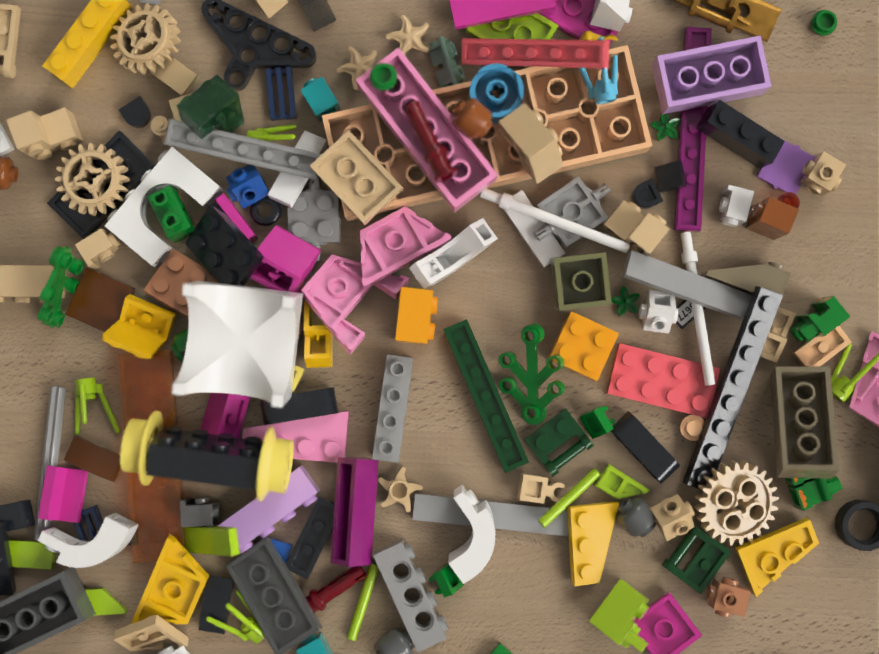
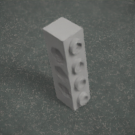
M387 354L372 456L374 460L396 463L400 461L414 358Z
M400 539L375 551L373 557L417 653L446 640L445 631L449 629L444 616H438L434 608L438 604L433 592H427L423 584L427 580L422 568H416L412 560L416 556L411 544H405L404 540ZM397 564H405L409 572L404 576L397 575L394 571V567ZM409 588H416L420 595L417 599L411 600L406 597L405 591ZM420 612H426L430 615L431 619L427 623H420L417 621L416 616Z

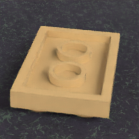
M349 130L310 165L311 169L364 225L403 190V187Z

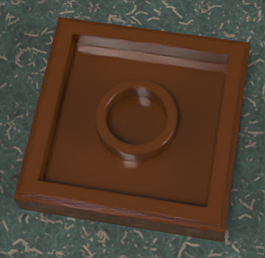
M86 267L65 315L105 332L120 319L125 297L129 294L133 295L135 288Z

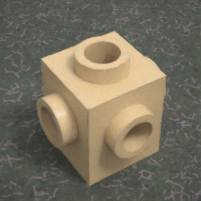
M823 151L815 156L813 161L809 160L801 172L804 176L800 183L806 186L805 189L814 195H824L830 191L834 192L842 181V178L839 176L846 164Z
M678 494L671 498H666L650 508L656 518V525L666 541L678 535H684L695 527L692 516L695 513L688 501L683 502Z

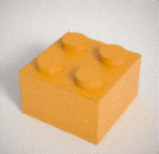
M401 287L395 339L397 342L428 345L429 340H434L435 323H431V314H437L438 297H433V290Z
M571 311L567 314L547 359L558 354L564 359V368L592 381H598L619 333ZM553 359L552 362L558 365L557 360Z

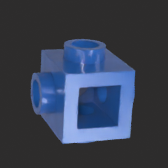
M254 165L238 168L226 177L230 186L226 190L233 202L238 200L243 209L268 196V187Z

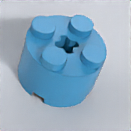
M490 64L484 66L477 72L471 82L469 99L476 98L491 111V121L493 124H499L498 121L521 106L524 95L522 79L506 65ZM492 91H497V94L500 95V98H495V96L492 95Z

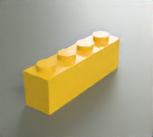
M91 0L42 66L73 89L110 40V36L115 33L116 30L113 26L121 25L119 17L126 18L127 10L131 11L133 7L127 0Z

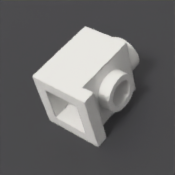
M732 185L726 186L722 189L721 193L726 195V197H722L719 205V212H722L720 220H722L723 225L737 227V225L747 221L754 191Z

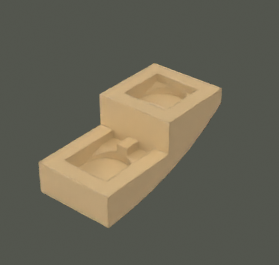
M173 57L172 62L166 59L163 61L164 69L156 65L155 73H152L147 68V72L181 96L186 95L199 79L197 74Z
M779 306L760 357L778 362L788 340L786 335L796 316L795 312Z

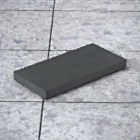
M265 537L225 565L275 654H285L323 628L270 537Z

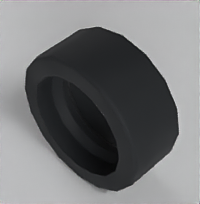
M856 499L845 503L835 517V529L838 537L846 545L860 551L878 549L879 505L867 500ZM858 510L870 511L877 520V528L874 535L865 541L855 539L848 530L851 515Z

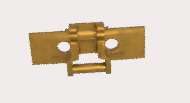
M672 0L688 7L689 12L687 15L691 17L696 15L725 28L727 33H731L733 28H736L754 37L761 35V39L765 42L769 40L782 10L763 0ZM699 2L729 14V18L700 6ZM739 5L747 8V17L743 18L740 16L741 10Z

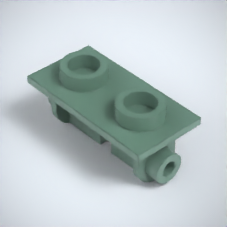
M439 36V41L431 42L428 50L433 66L443 65V69L435 71L440 88L463 83L465 76L462 68L457 64L455 44L449 39Z

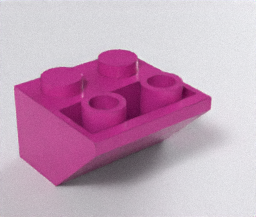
M275 225L258 247L264 258L250 278L271 290L301 293L321 249Z

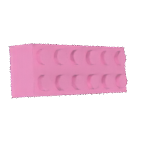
M398 47L377 63L390 64L396 70L397 82L393 88L387 91H380L374 88L370 81L372 68L356 79L357 87L455 213L497 180L498 174L473 142L453 126L452 115ZM413 101H419L440 146L446 147V155L452 167L458 171L455 176L444 182H435L434 178L436 176L430 164L425 162L423 147L403 110L405 106L408 107L407 104Z

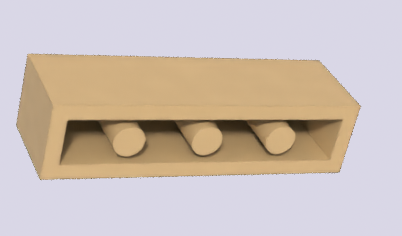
M0 265V303H4L5 298H14V303H30V299H40V294L46 286L54 267L41 265ZM63 287L62 299H65V287Z

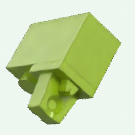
M620 579L589 622L616 644L622 645L626 649L631 644L637 650L643 652L649 643L638 635L641 629L634 620L636 618L640 620L649 609V606L646 605L649 599L625 580Z

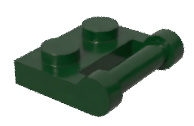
M566 408L524 439L552 477L559 473L558 469L583 450H589L594 446ZM573 435H576L579 441L551 462L547 455Z
M694 525L695 527L688 531L668 560L665 559L661 565L702 594L731 551ZM697 537L703 540L684 569L681 570L676 567Z

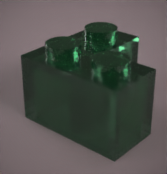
M218 74L212 79L206 80L199 89L191 95L185 96L176 105L181 121L201 140L215 129L232 133L245 123L239 94Z

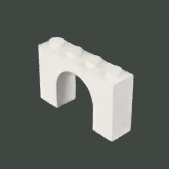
M173 147L161 153L158 157L157 165L152 170L149 169L143 174L140 185L126 194L123 205L109 214L108 222L105 225L114 235L151 266L156 268L160 267L173 247L150 227L147 220V207L149 204L147 196L170 185L171 188L175 187L184 190L203 207L208 209L210 204H213L216 201L215 199L224 192L218 184Z

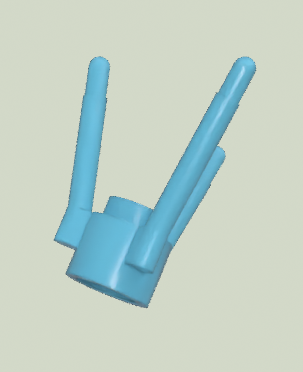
M617 55L613 56L611 79H608L607 68H601L602 80L596 81L595 87H593L586 69L579 68L588 89L589 99L595 98L596 104L616 101V95H618Z

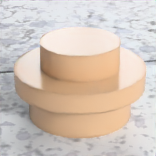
M696 415L684 417L679 427L681 435L687 440L697 441L705 421Z

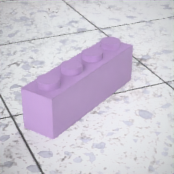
M302 465L291 472L285 494L268 492L262 502L255 498L218 526L236 527L239 552L242 554L254 545L251 540L258 535L263 539L275 530L273 525L276 522L282 520L285 523L295 516L296 512L294 509L301 504L306 508L318 498L315 494L320 489Z

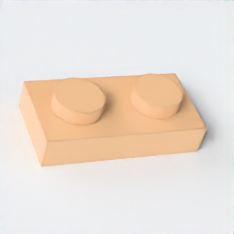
M838 326L826 336L813 337L792 352V354L802 367H820L852 343V341L841 327Z

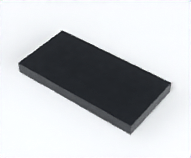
M120 130L104 145L107 151L112 149L116 152L115 157L120 156L123 158V162L119 166L123 165L128 168V171L122 174L130 178L129 182L122 184V186L128 189V192L136 189L141 183L143 174L156 166ZM92 160L96 168H102L103 170L109 168L104 161ZM92 175V180L89 181L90 184H93L95 175ZM110 182L106 185L104 192L109 188ZM77 190V193L83 199H93L92 194L88 190ZM57 192L47 202L83 239L90 236L108 218L109 214L115 210L107 205V214H103L97 209L96 216L90 215L89 211L84 215L79 213L78 208L76 210L69 208L70 202L66 203L61 200L65 193ZM120 192L119 195L124 199L128 192ZM117 199L114 200L116 209L123 203Z

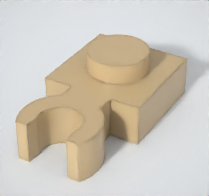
M521 473L517 499L544 504L545 497L547 496L550 500L558 502L561 497L554 496V490L558 487L565 488V485L557 481L547 485L548 478L545 476Z

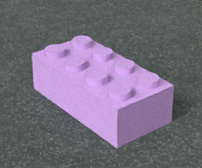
M761 35L660 55L652 63L662 115L712 105L719 100L728 102L763 95L772 87Z

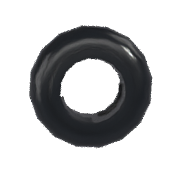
M269 196L260 199L250 207L252 219L261 226H271L281 217V204L270 199ZM268 203L272 205L273 213L271 216L263 218L259 214V208L261 205Z

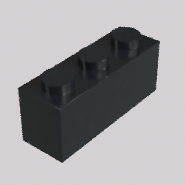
M721 100L707 108L696 129L759 169L774 162L785 142Z

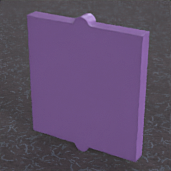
M785 141L774 162L762 167L757 178L772 185L774 190L779 189L795 197L802 184L800 181L804 176L801 172L809 160L813 161L815 157L801 150L799 145L794 146Z

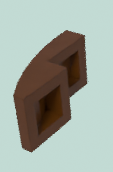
M74 436L64 458L65 461L112 482H115L121 469L119 454L107 448L99 447L79 436Z

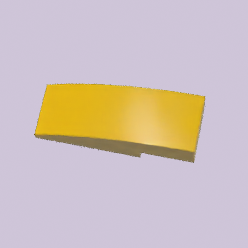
M304 299L303 331L305 334L304 360L306 367H333L332 333Z

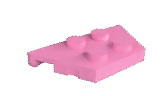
M406 206L360 230L362 284L364 289L447 244L452 240V237L447 232L444 233L434 227L425 218L417 216L414 211Z

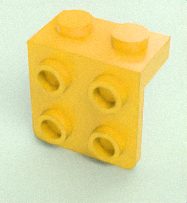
M129 294L125 297L120 319L103 333L102 340L114 348H121L133 353L138 358L150 359L170 340L177 313Z

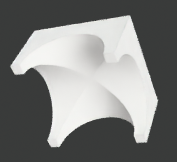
M194 281L183 284L182 295L187 299L189 311L188 337L183 364L178 378L173 383L172 394L185 395L199 392L238 394L263 399L270 402L271 406L283 407L292 397L303 293L206 281Z

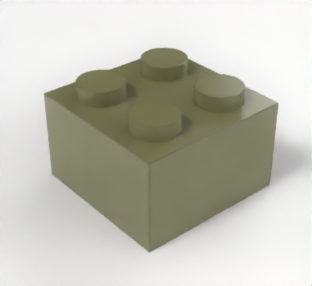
M606 252L550 258L556 310L562 311L612 305Z

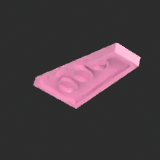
M349 411L244 428L242 438L258 437L261 441H264L269 426H273L277 438L294 441L293 459L337 463L338 457H346Z

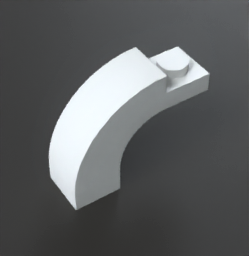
M482 218L469 225L455 238L432 254L415 262L409 269L421 286L426 289L458 270L498 238Z
M462 484L454 490L453 498L469 519L473 530L469 539L462 546L449 553L448 564L464 584L478 575L490 560L495 546V523L488 502L484 500L477 505L479 501L471 489L467 491Z
M114 513L105 517L98 534L92 541L76 539L55 527L42 531L38 541L45 544L47 550L60 553L56 561L57 563L74 568L90 567L110 559L121 552L131 541L139 524L118 513Z

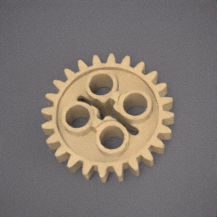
M730 460L729 467L720 463L721 471L718 472L712 468L713 477H703L707 482L706 486L698 485V488L703 492L702 494L695 495V498L701 501L700 504L694 506L697 511L701 512L696 516V519L703 522L700 525L701 528L708 531L707 534L720 543L725 541L732 546L735 541L739 545H743L744 538L749 542H753L752 535L755 533L761 537L760 529L762 527L769 529L766 521L775 520L770 513L771 511L778 510L776 506L772 505V502L777 501L779 497L771 493L777 490V487L770 484L773 479L765 475V470L760 467L758 468L757 465L751 462L748 464L740 460L738 464ZM747 482L745 489L742 490V485ZM724 492L722 499L718 500L719 495ZM755 505L754 510L749 513L751 507ZM732 515L731 520L726 524L727 518Z

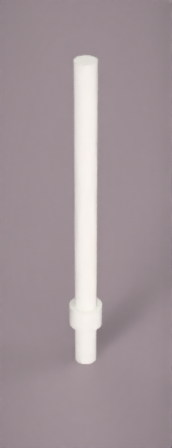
M487 188L481 192V198L499 204L500 208L507 211L509 209L515 210L626 254L630 247V243L513 199L514 196L507 193L502 195Z
M691 232L681 233L683 253L681 254L682 264L686 266L687 271L697 274L696 263H698L697 252L693 249ZM691 302L705 386L716 385L703 306Z

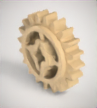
M146 3L144 10L139 5H136L135 13L127 10L128 17L126 19L119 17L122 23L121 26H113L118 34L110 36L115 42L110 47L115 52L113 56L125 69H129L134 74L139 71L145 75L148 68L152 73H155L156 65L164 69L163 61L166 59L172 62L173 59L170 53H178L174 44L181 42L177 36L181 30L176 26L178 22L166 9L162 10L159 5H155L152 8Z
M89 143L88 150L80 144L78 145L79 153L71 149L69 150L71 159L61 158L66 165L65 167L56 168L59 172L63 173L62 176L55 178V181L62 183V186H59L56 190L60 193H65L61 200L66 203L70 202L69 208L73 210L78 208L81 214L85 215L89 211L90 215L96 216L97 209L101 213L107 214V205L116 209L114 200L124 201L119 193L128 192V189L122 186L123 183L130 181V178L122 175L128 171V168L123 165L119 166L122 164L123 158L120 156L115 157L116 152L112 149L107 151L106 146L103 144L96 148L93 143ZM92 160L104 161L109 168L105 170L96 168ZM80 168L78 175L75 176L77 170ZM92 175H95L93 184H90L89 181L92 180ZM110 182L109 188L104 192L106 185ZM77 190H88L92 194L93 199H83L77 193Z

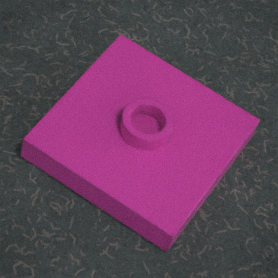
M669 591L649 605V609L640 620L638 618L634 620L641 629L638 635L649 643L646 649L650 654H679L702 637L701 632Z

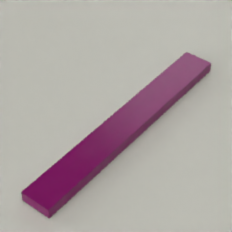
M686 27L684 30L683 51L710 46L712 28ZM708 106L680 111L681 120L679 122L677 161H682L686 187L676 189L674 231H701L706 134L696 129Z

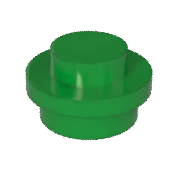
M820 10L811 19V28L819 36L830 35L837 27L836 15L829 10Z
M387 63L375 65L370 72L371 84L380 91L390 90L397 82L396 70Z

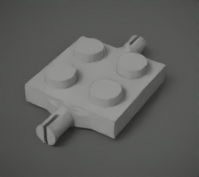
M578 176L537 204L536 208L594 229L608 219V216L601 208L599 199L610 193L611 190L610 188L604 190L608 186L604 183L592 191L586 187ZM546 222L544 226L533 232L535 237L539 235L537 237L538 241L552 233L559 239L564 248H567L582 237Z
M319 178L318 180L309 179V189L300 193L292 208L288 207V231L319 249L320 246L328 243H341L340 198L333 191L319 189ZM319 254V256H318V258H317V260H316L317 262H320V261H321V260H320V254Z

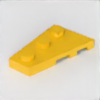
M609 501L567 507L572 585L581 586L600 583L619 502Z
M805 517L753 539V542H746L735 547L753 595L755 597L763 592L762 589L772 580L775 582L782 576L781 572L792 563L796 564L816 547L819 542L810 519Z

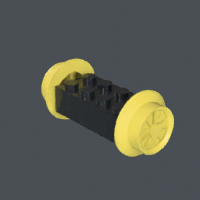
M155 410L148 420L132 418L128 422L122 440L120 463L122 471L138 473L140 482L144 486L149 485L155 476L250 490L257 488V500L262 502L268 492L286 493L292 469L294 441L277 438L273 426H269L264 441H261L258 437L235 438L230 433L208 434V431L201 429L185 431L178 426L163 428L162 413Z

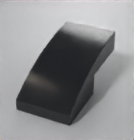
M209 575L203 596L199 631L225 635L226 630L207 622L206 618L209 616L227 624L230 611L225 605L227 603L230 604L234 587L233 579Z

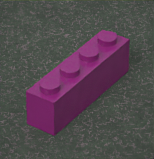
M338 457L330 563L346 567L371 565L379 460L365 457Z

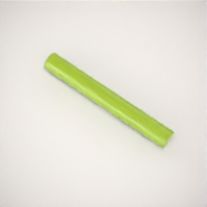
M593 468L538 520L539 524L546 528L601 476L600 473Z
M372 562L369 565L367 577L364 580L346 637L349 640H357L379 571L377 563Z

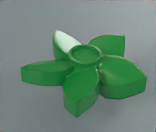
M661 113L660 121H654L649 124L652 128L659 130L656 135L657 142L666 136L677 139V131L674 127L679 124L681 119L673 118L669 120L668 114L662 115Z
M625 286L621 287L620 296L611 298L612 303L619 305L617 308L618 317L625 314L627 310L630 313H638V307L634 302L638 300L640 294L633 293L629 295Z

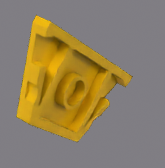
M171 534L166 539L131 624L154 615L160 616L168 623L188 624L193 615L209 574Z

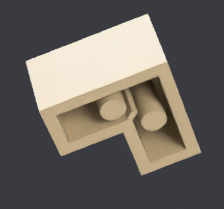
M524 103L498 121L503 136L517 151L523 168L537 184L563 166L560 156L563 152L557 144L559 137L553 128H546L544 126L543 118L536 109L531 111Z
M65 107L43 116H39L30 110L6 120L16 148L37 160L48 159L53 156L52 153L59 150H72L77 147L76 144L83 142L74 114Z
M623 200L601 228L610 236L630 243L629 251L633 250L648 256L670 229L665 226L666 221L659 215L648 213L643 216L640 213L641 209L631 201L627 203Z

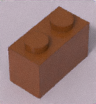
M768 197L758 202L755 206L750 207L746 229L772 240L778 239L790 233L799 209Z

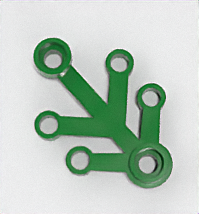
M57 246L53 250L49 259V265L54 267L40 294V300L45 303L40 309L37 319L42 321V324L51 328L61 327L66 315L60 309L63 287H65V291L74 294L80 282L76 278L66 277L65 271L68 269V272L78 276L84 267V261L74 258L71 254V248L67 246Z
M533 323L525 326L521 331V338L526 344L527 371L516 360L514 353L510 351L502 353L498 358L500 366L509 368L527 388V396L517 387V382L512 377L502 379L499 383V388L505 394L510 393L519 403L521 415L525 422L537 425L546 417V406L554 398L564 393L565 386L561 381L555 380L548 384L547 392L540 398L538 388L554 372L563 368L564 359L558 354L550 356L546 360V366L538 373L537 344L543 341L544 330L539 324ZM528 331L533 334L532 340L528 337ZM505 356L509 357V364L505 362ZM553 359L557 360L558 367L552 364ZM506 381L510 383V389L506 387ZM553 385L559 388L558 393L554 392ZM530 409L535 411V417L531 414Z

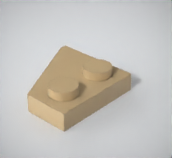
M158 615L150 616L115 630L113 638L114 641L129 651L164 649V643H177L179 647H188L189 637Z

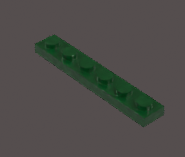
M463 320L443 329L504 472L507 473L529 463L468 320Z

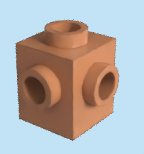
M723 577L722 581L714 579L713 584L708 586L706 600H708V605L715 609L714 613L728 618H730L731 614L745 617L751 591L744 586L738 585V580Z

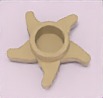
M402 15L403 25L401 30L387 34L386 39L398 42L400 50L404 55L411 50L428 53V47L422 44L421 38L427 32L429 24L425 23L421 27H413L408 18Z
M350 46L348 51L351 54V60L349 63L337 68V73L351 75L354 90L359 91L356 79L371 69L377 57V51L374 50L370 55L361 57Z
M405 467L399 470L395 480L387 481L382 477L378 479L384 489L388 491L386 500L381 503L382 507L390 506L398 501L405 506L406 512H410L409 495L416 490H422L423 487L419 484L407 483L404 475Z

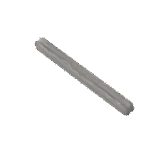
M52 386L49 392L34 540L37 541L41 532L51 528L52 520L38 519L46 468L47 466L58 467L66 389L60 386Z

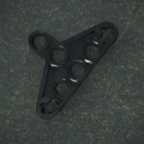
M205 0L201 7L203 16L233 54L224 73V81L230 89L234 91L245 89L255 69L286 68L288 66H291V68H310L315 64L317 54L310 43L222 0ZM217 6L219 12L225 15V24L220 23L223 21L221 15L214 13L211 16L208 9H214ZM241 16L243 18L242 26L232 28L230 26L232 17ZM257 27H263L266 29V35L262 39H255L252 35L253 30ZM280 38H286L289 41L288 48L282 51L276 49V41ZM294 44H297L295 46L296 49L302 53L309 50L310 59L305 58L301 61L300 55L293 51ZM246 49L255 52L254 59L250 62H244L241 59V54ZM241 72L243 74V81L237 85L230 83L232 73Z

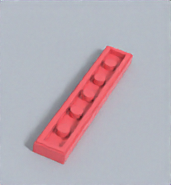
M462 38L461 65L503 64L506 66L608 68L610 40Z

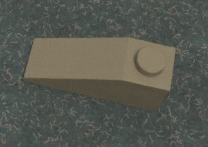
M769 262L768 264L707 270L701 276L753 295L755 286L783 295L791 273L784 271V266Z

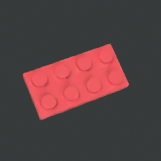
M619 343L606 394L706 418L714 398L721 368L713 366L716 385L705 386L701 363Z

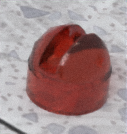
M792 192L782 194L777 199L795 208H799V198Z

